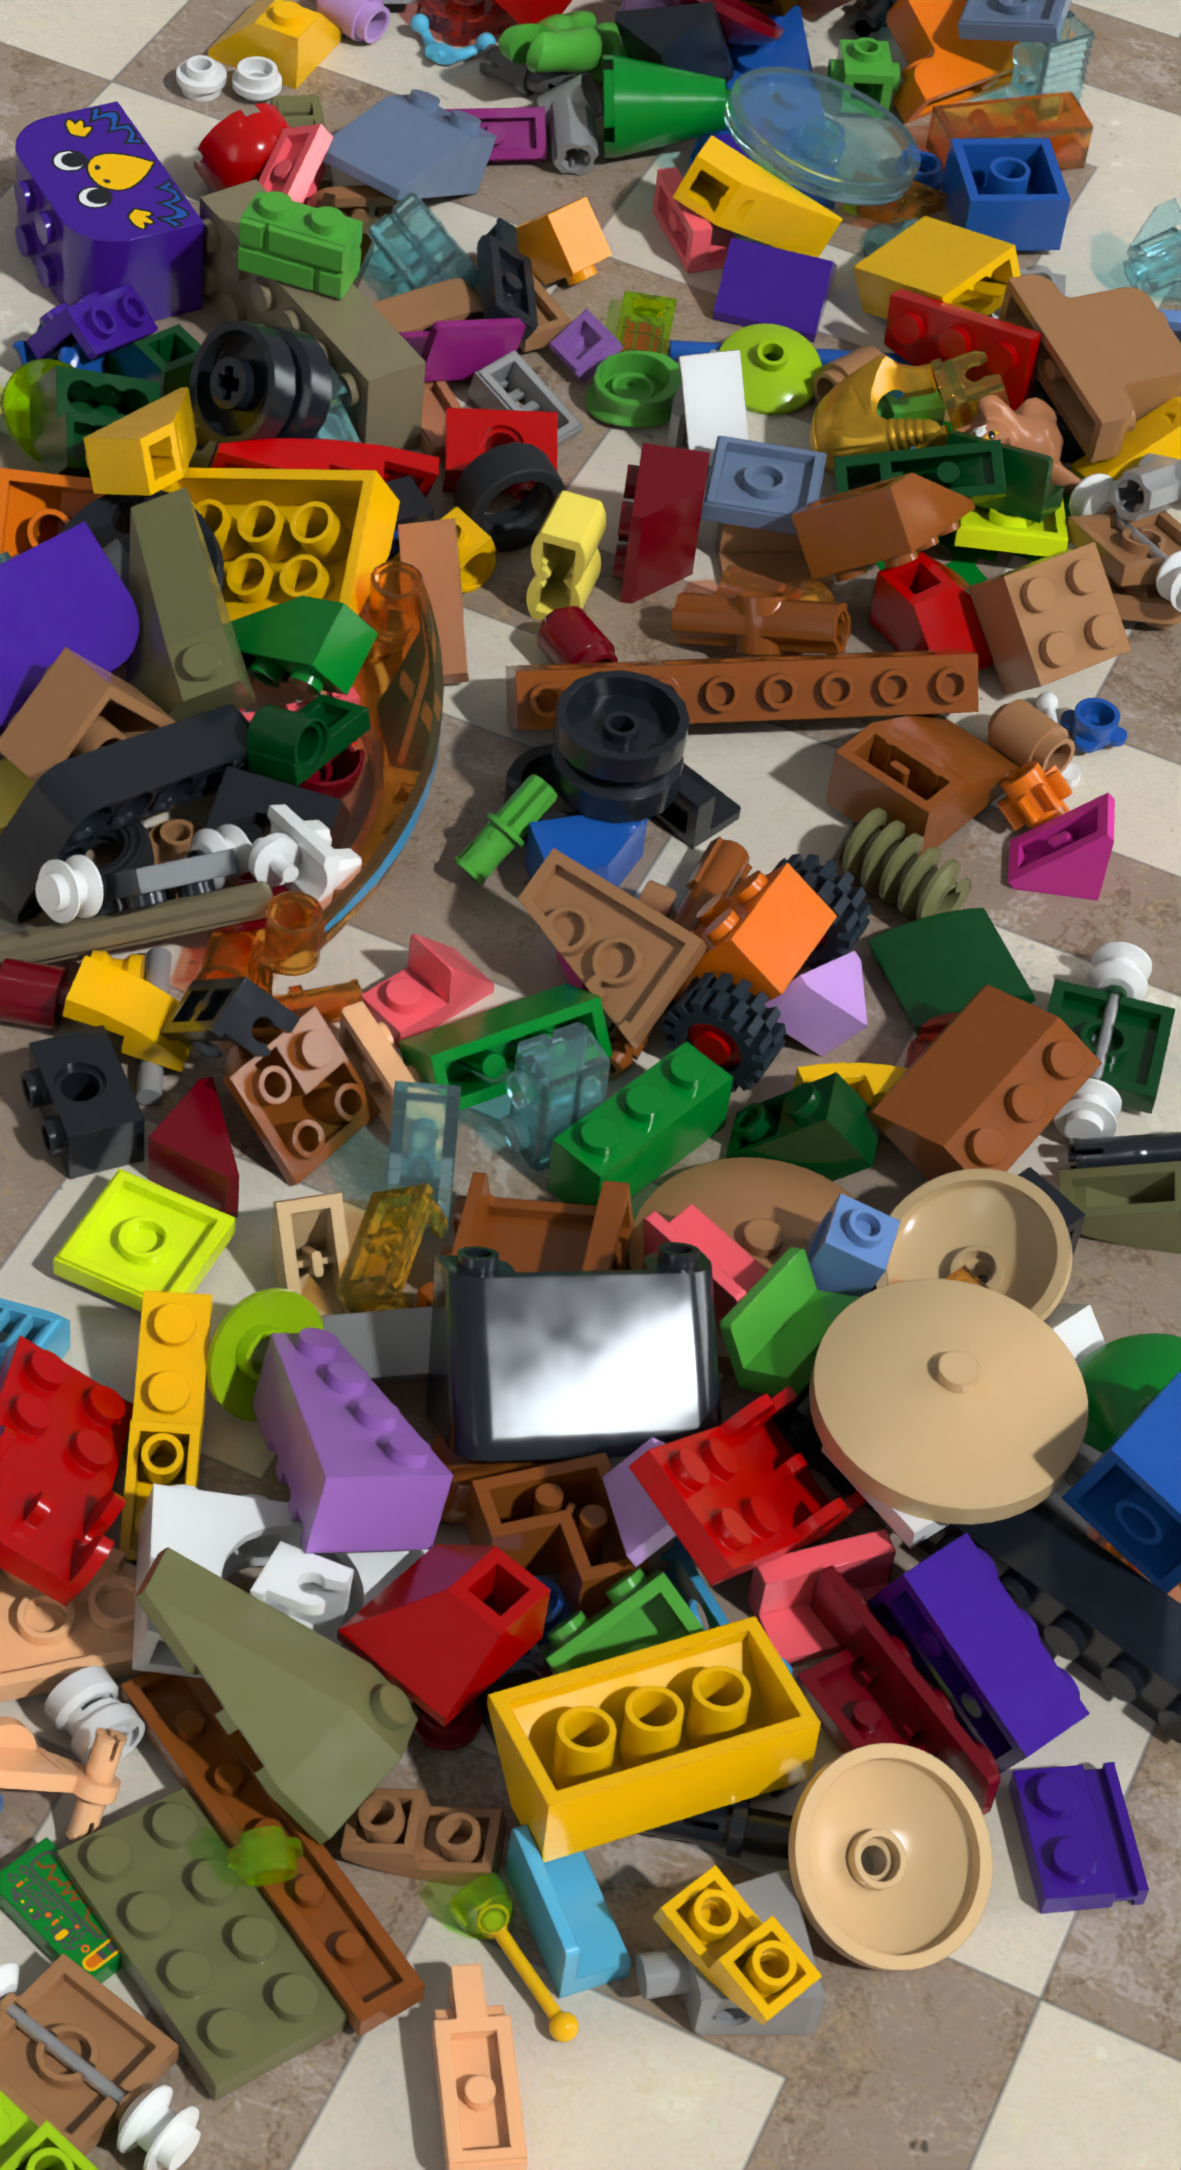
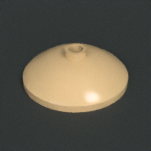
M987 1168L966 1169L947 1173L924 1183L912 1191L890 1214L891 1217L901 1222L886 1271L876 1283L877 1289L892 1283L915 1279H948L971 1283L976 1276L987 1274L991 1278L987 1283L981 1285L982 1287L994 1290L1015 1300L1043 1321L1053 1312L1066 1290L1072 1270L1073 1254L1071 1238L1065 1220L1053 1200L1042 1189L1023 1177Z
M879 1743L859 1747L837 1756L821 1768L806 1786L795 1808L788 1844L789 1868L793 1887L800 1906L810 1924L823 1940L839 1954L859 1965L880 1971L896 1972L919 1969L948 1957L974 1931L982 1917L990 1894L993 1873L992 1846L984 1816L973 1794L960 1777L942 1761L920 1749L902 1744ZM863 1850L867 1851L872 1858L873 1867L870 1874L862 1866L861 1854Z

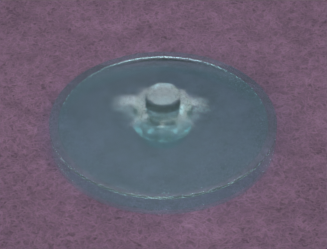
M787 67L754 69L744 73L734 82L724 106V120L731 136L752 160L784 182L821 198L863 206L888 204L907 194L920 168L921 157L917 143L899 119L864 93L824 75Z

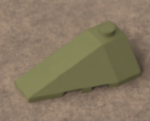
M184 487L131 507L128 591L138 612L139 635L133 652L126 660V682L136 687L176 722L228 704H234L238 709L257 703L188 489Z
M167 1547L158 1553L135 1596L136 1600L184 1671L194 1675L202 1674L223 1707L215 1716L226 1733L230 1735L239 1729L264 1766L254 1774L268 1795L320 1845L333 1837L402 1759L420 1712L410 1703L406 1694L399 1687L391 1684L371 1663L171 1548Z

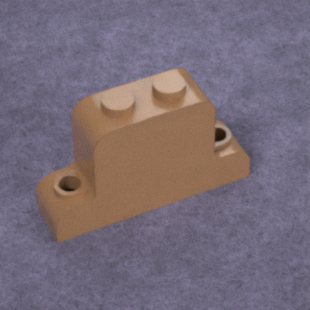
M1029 274L1008 279L999 320L1041 333L1035 376L1091 463L1118 456L1121 452L1126 433L1135 429L1137 419H1141L1171 398L1181 396V343L1168 325L1165 314L1157 309L1145 292L1133 287H1121L1077 297H1067L1059 291L1051 280L1040 275Z

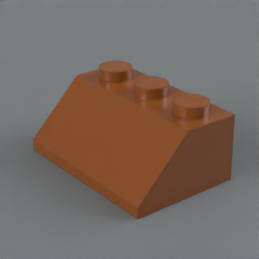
M985 985L981 987L866 1115L929 1181L947 1173L966 1169L987 1168L1007 1172L1102 1062L1059 1016L990 985Z

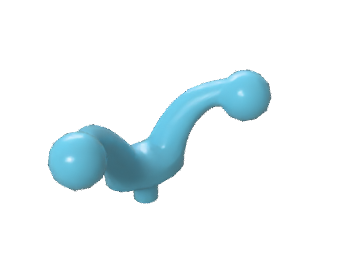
M416 14L410 21L412 30L419 33L423 39L425 55L437 64L451 65L465 61L482 51L484 52L488 45H496L495 37L490 33L484 32L478 36L476 43L456 49L434 40L429 30V19L426 15Z

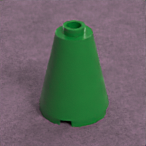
M614 54L603 55L604 158H618L726 130V120L736 119L735 89H726L724 78Z

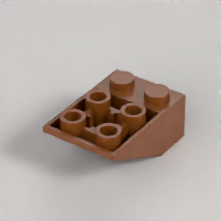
M908 473L813 500L791 514V518L812 580L833 574L836 582H842L868 572L867 565L883 561L885 569H890L917 559L916 552L938 544V537L959 529L958 520L975 509V505L970 498L915 473Z
M940 714L903 716L872 722L835 751L826 803L858 824L871 810L877 807L884 809L887 812L885 827L895 820L905 824L906 831L902 842L913 833L924 837L921 855L932 846L939 847L1003 794L1004 791L1000 787L1001 782L1020 766Z

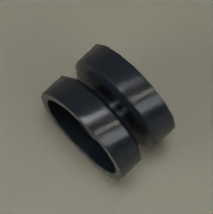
M241 320L222 323L206 336L196 353L190 374V400L196 423L208 439L218 444L269 438L315 439L326 421L332 400V372L325 351L312 335L298 329L281 326L267 327L261 323Z
M625 670L599 671L576 679L561 693L556 709L554 724L555 741L551 751L549 768L555 792L572 809L589 818L613 823L642 821L662 813L676 799L681 783L684 763L683 753L690 722L685 702L670 686L645 674Z

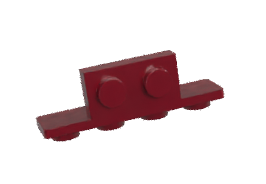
M833 1565L819 1571L811 1608L843 1651L797 1674L796 1683L820 1720L821 1727L842 1754L859 1747L879 1743L907 1745L931 1754L960 1777L973 1794L982 1814L989 1813L1001 1780L996 1761L990 1751L982 1743L974 1742L958 1723L947 1697L939 1689L931 1688L913 1666L911 1656L903 1642L895 1635H888L872 1615L863 1592L855 1584L847 1583Z

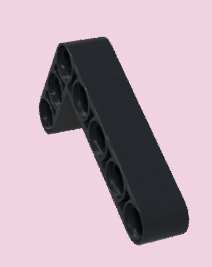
M228 704L66 759L47 770L33 785L0 835V905L15 923L22 924L28 922L44 911L38 903L35 888L40 869L47 861L59 859L65 862L73 855L85 856L100 835L217 793L227 766L250 772L246 752L248 750L247 733L250 722L234 704Z

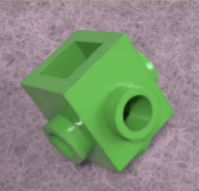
M867 37L857 40L840 39L837 59H829L827 67V88L835 90L838 115L888 118L892 92L898 91L900 82L899 62H892L889 41H877Z

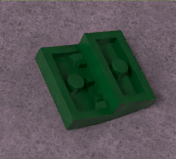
M984 907L949 911L928 916L890 929L867 940L873 957L919 1041L942 1031L981 987L985 985H990L1030 1004L1036 1001L1033 992Z

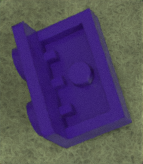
M131 284L104 294H100L99 291L92 292L72 306H69L67 303L56 306L39 319L43 327L26 342L38 360L59 352L63 347L75 346L77 342L86 356L92 360L151 336L158 331V327L150 316L145 302L136 294Z

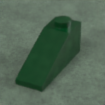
M1001 439L834 457L835 494L908 473H915L972 499L974 504L1007 496Z

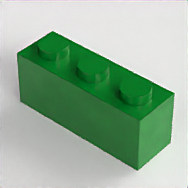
M568 983L398 1041L404 1064L406 1066L411 1065L417 1070L424 1086V1092L439 1097L444 1105V1110H447V1115L613 1056L600 996Z
M686 1041L553 1139L547 1190L563 1203L597 1206L603 1181L629 1183L632 1198L725 1127L733 1077Z

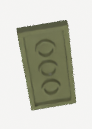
M186 1786L57 1851V1861L121 1953V1965L171 2039L179 2045L180 2052L213 2101L218 2100L345 2029L347 2012Z

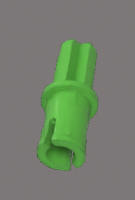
M535 774L530 775L495 815L490 811L486 815V818L489 820L463 851L458 856H455L453 861L473 880L483 886L486 882L485 880L516 845L520 848L525 845L522 838L528 832L529 823L537 822L556 801L557 794L555 790L541 777Z

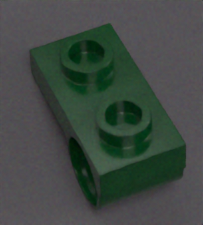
M323 694L318 695L298 712L270 704L261 707L254 714L247 733L248 750L246 752L250 772L299 786L371 729L368 708Z

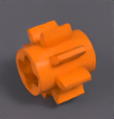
M1032 761L1013 771L1001 782L1000 787L1006 794V797L1000 799L997 804L1014 831L1021 828L1024 824L1031 830L1068 812L1069 808L1063 799L1070 796L1073 792L1056 765H1052L1043 771L1038 761Z

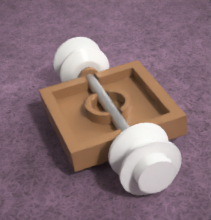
M1102 473L1093 474L1083 479L1075 487L1069 500L1071 516L1068 518L1067 523L1068 540L1076 547L1095 542L1105 573L1115 585L1135 590L1143 588L1145 584L1156 583L1158 593L1164 599L1169 600L1172 606L1181 612V524L1166 511L1137 521L1119 518L1116 508L1108 501L1110 482L1114 481V479Z
M64 1953L20 1996L16 1995L19 1966L13 1961L2 1964L0 1966V2090L38 2127L46 2120L50 2122L84 2156L119 2122L117 2136L118 2151L128 2153L140 2146L147 2152L143 2170H162L164 2167L168 2170L179 2168L192 2154L200 2140L201 2133L195 2128L199 2119V2110L195 2106H190L176 2113L169 2107L173 2095V2090L170 2086L162 2085L150 2089L178 2060L179 2045Z

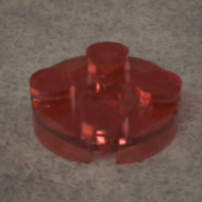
M417 0L416 14L426 15L429 19V29L442 34L443 42L453 47L466 46L471 42V39H477L484 32L490 33L493 36L502 34L512 26V17L497 3L490 0Z

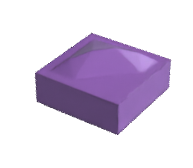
M585 309L547 344L551 351L583 384L594 376L597 366L602 361L623 349L618 339L588 309Z

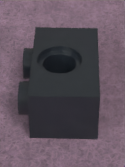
M104 1025L29 1043V1070L21 1072L23 1093L31 1110L40 1108L43 1119L40 1121V1127L47 1153L50 1157L60 1156L69 1180L144 1161L145 1119Z

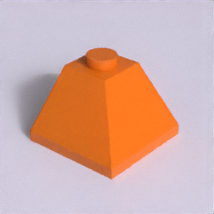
M0 468V564L59 535L80 510L107 494H94L91 478Z

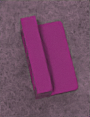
M545 107L445 109L451 113L453 110L463 111L481 120L480 128L497 136L488 163L544 162L547 159Z
M519 318L436 321L432 324L430 331L399 332V334L426 362L424 382L473 379L475 372L514 350L517 352L526 326Z

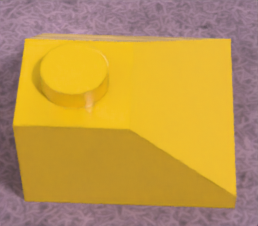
M258 0L208 49V57L234 68H237L238 63L247 57L260 56L268 58L277 65L278 72L282 76V85L297 89L342 41V32L321 13L301 7L296 2Z

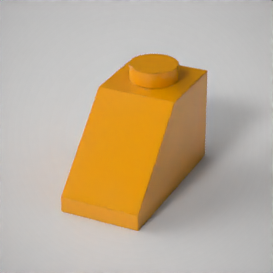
M587 197L564 205L516 227L518 250L531 259L533 275L545 285L563 278L566 279L569 286L577 284L596 275L597 271L594 264L612 255Z

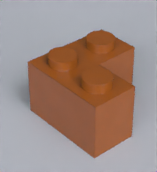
M606 1452L471 1481L466 1531L471 1545L497 1546L533 1576L553 1571L558 1586L566 1596L570 1607V1616L582 1610L589 1620L612 1603L605 1594V1591L611 1585L638 1567L641 1568L646 1577L649 1575L650 1569L647 1559L635 1567L626 1555L602 1479L604 1475L612 1470Z

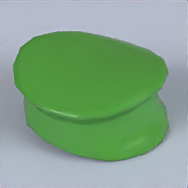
M625 351L610 355L596 368L593 383L589 386L585 395L586 409L594 418L607 424L636 428L664 425L671 419L674 397L681 385L679 365L672 358L651 351Z

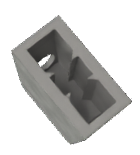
M789 1869L776 1871L733 1885L762 1923L773 1915L817 1969ZM671 1940V1948L636 1954V1976L642 1998L646 2000L683 1994L691 2028L700 2035H808L816 2032L825 2000L820 1979L767 2023L762 2025L713 1985Z

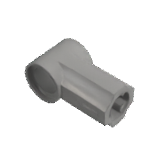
M581 73L537 97L538 107H545V125L550 131L553 164L562 174L574 173L579 176L594 169V160L598 157L595 118L603 114L602 99L590 77Z
M1148 453L1142 458L1138 467L1124 471L1118 480L1110 482L1108 501L1116 508L1118 517L1129 521H1137L1171 508L1181 511V459Z

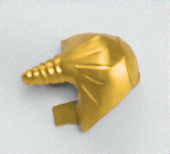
M879 355L844 378L823 398L821 403L817 405L811 421L809 441L812 451L827 454L824 470L829 475L834 476V457L946 445L947 436L949 435L947 425L940 426L936 421L930 419L922 421L919 418L915 420L911 418L907 420L890 418L887 420L877 413L878 402L885 394L901 400L935 393L937 387L931 365H904L897 363L888 356Z

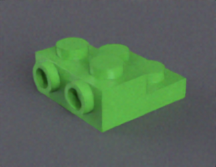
M638 1567L620 1578L605 1591V1594L612 1603L588 1620L582 1610H579L554 1627L546 1635L553 1646L542 1655L556 1675L702 1632L705 1629L664 1572L657 1569L646 1577L641 1568Z

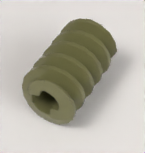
M877 807L871 810L850 832L839 857L843 872L848 871L855 877L854 881H861L866 891L872 894L879 893L881 901L891 907L897 906L900 915L909 920H919L936 914L960 910L971 890V880L966 878L959 882L956 881L961 871V863L952 858L938 869L942 859V850L932 846L920 855L924 845V837L913 833L902 842L906 831L905 824L895 820L885 827L887 812L884 809Z

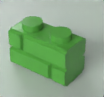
M258 191L241 215L239 221V242L241 244L238 249V269L342 299L360 270V244L362 242L363 221L344 216L339 209L323 206L316 208L292 201L291 197L283 192L272 191L264 193Z

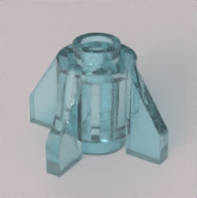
M1176 198L1154 207L1128 247V260L1123 262V268L1133 288H1141L1148 296L1181 300V229L1178 230L1175 227L1181 224V209Z

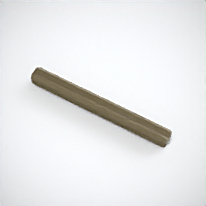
M258 881L199 895L172 899L154 905L125 909L90 918L72 920L68 923H58L1 935L0 963H3L5 958L48 964L91 955L93 950L110 951L268 918L275 913L274 896L267 882Z

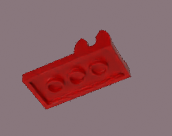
M20 1335L6 1351L0 1367V1568L67 1607L95 1576L114 1545V1541L103 1534L112 1526L126 1504L124 1497L111 1490L130 1429L133 1404L122 1398L112 1388L99 1384L63 1362L53 1352L42 1349Z
M788 1386L772 1398L767 1393L762 1395L720 1426L649 1449L628 1466L711 1586L826 1538L868 1504L858 1491L845 1500L839 1497L830 1502L807 1470L808 1462L801 1453H795L773 1422L798 1400L799 1397L791 1386Z

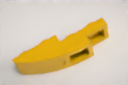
M143 1290L132 1420H130L124 1489L126 1504L122 1512L119 1550L126 1553V1562L137 1563L139 1522L153 1484L167 1486L184 1484L198 1489L207 1392L206 1362L210 1344L213 1295Z

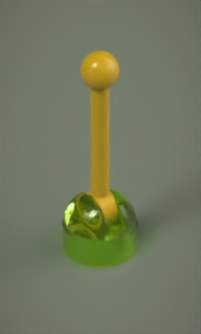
M488 1873L473 1880L453 1896L448 1903L447 1909L459 1927L471 1937L483 1940L496 1939L550 2019L548 2025L550 2035L559 2042L573 2040L579 2030L577 2018L572 2013L561 2010L507 1930L513 1916V1899L510 1892L497 1873Z

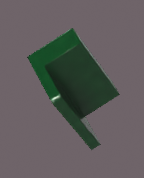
M954 431L948 435L946 445L990 440ZM1001 443L1007 496L974 505L988 509L991 508L998 512L1030 521L1042 522L1059 509L1062 503L1064 487L1050 483L1053 458Z

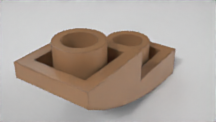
M375 1788L346 1821L340 1852L344 1860L389 1874L440 1884L496 1889L507 1822L501 1808L430 1806L425 1790Z

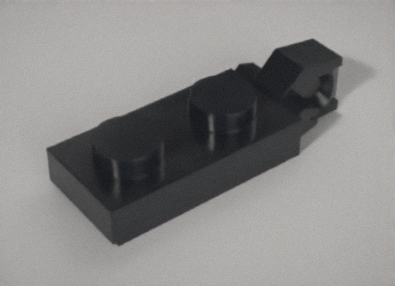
M499 217L492 229L486 235L483 234L476 248L483 316L486 319L519 318L526 326L522 339L526 341L538 326L532 262L530 258L518 250L516 227Z

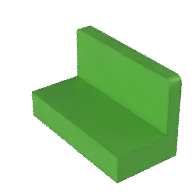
M790 1247L721 1320L720 1329L740 1389L775 1396L788 1386H791L798 1396L810 1382L815 1357L828 1327L847 1306L860 1298L817 1290L804 1249Z

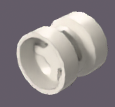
M90 1666L72 1673L52 1690L45 1702V1713L60 1732L71 1735V1750L80 1763L84 1765L88 1763L97 1728H104L106 1731L107 1728H111L126 1735L127 1741L123 1746L120 1760L132 1752L145 1733V1723L130 1704L120 1703L117 1699L118 1686L102 1666Z

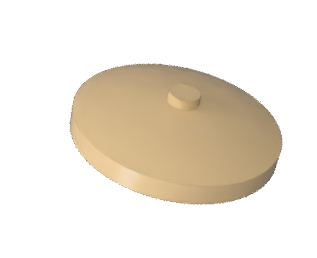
M907 1280L880 1287L861 1296L847 1306L828 1327L819 1345L809 1382L810 1410L815 1429L821 1443L839 1469L854 1484L883 1504L908 1515L940 1523L970 1525L990 1523L1016 1516L1037 1506L1048 1498L1069 1474L1076 1461L1087 1428L1088 1399L1084 1380L1073 1355L1055 1331L1040 1317L1015 1300L994 1290L956 1280Z

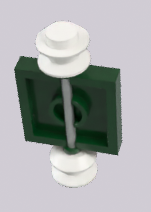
M1127 942L1105 943L1094 951L1091 959L1092 969L1087 975V987L1055 979L1047 1012L1059 1016L1102 1062L1054 1117L1056 1128L1068 1139L1113 1137L1117 1129L1116 1117L1120 1113L1121 1106L1152 1114L1175 1009L1142 1001L1147 994V980L1152 972V961L1144 950Z

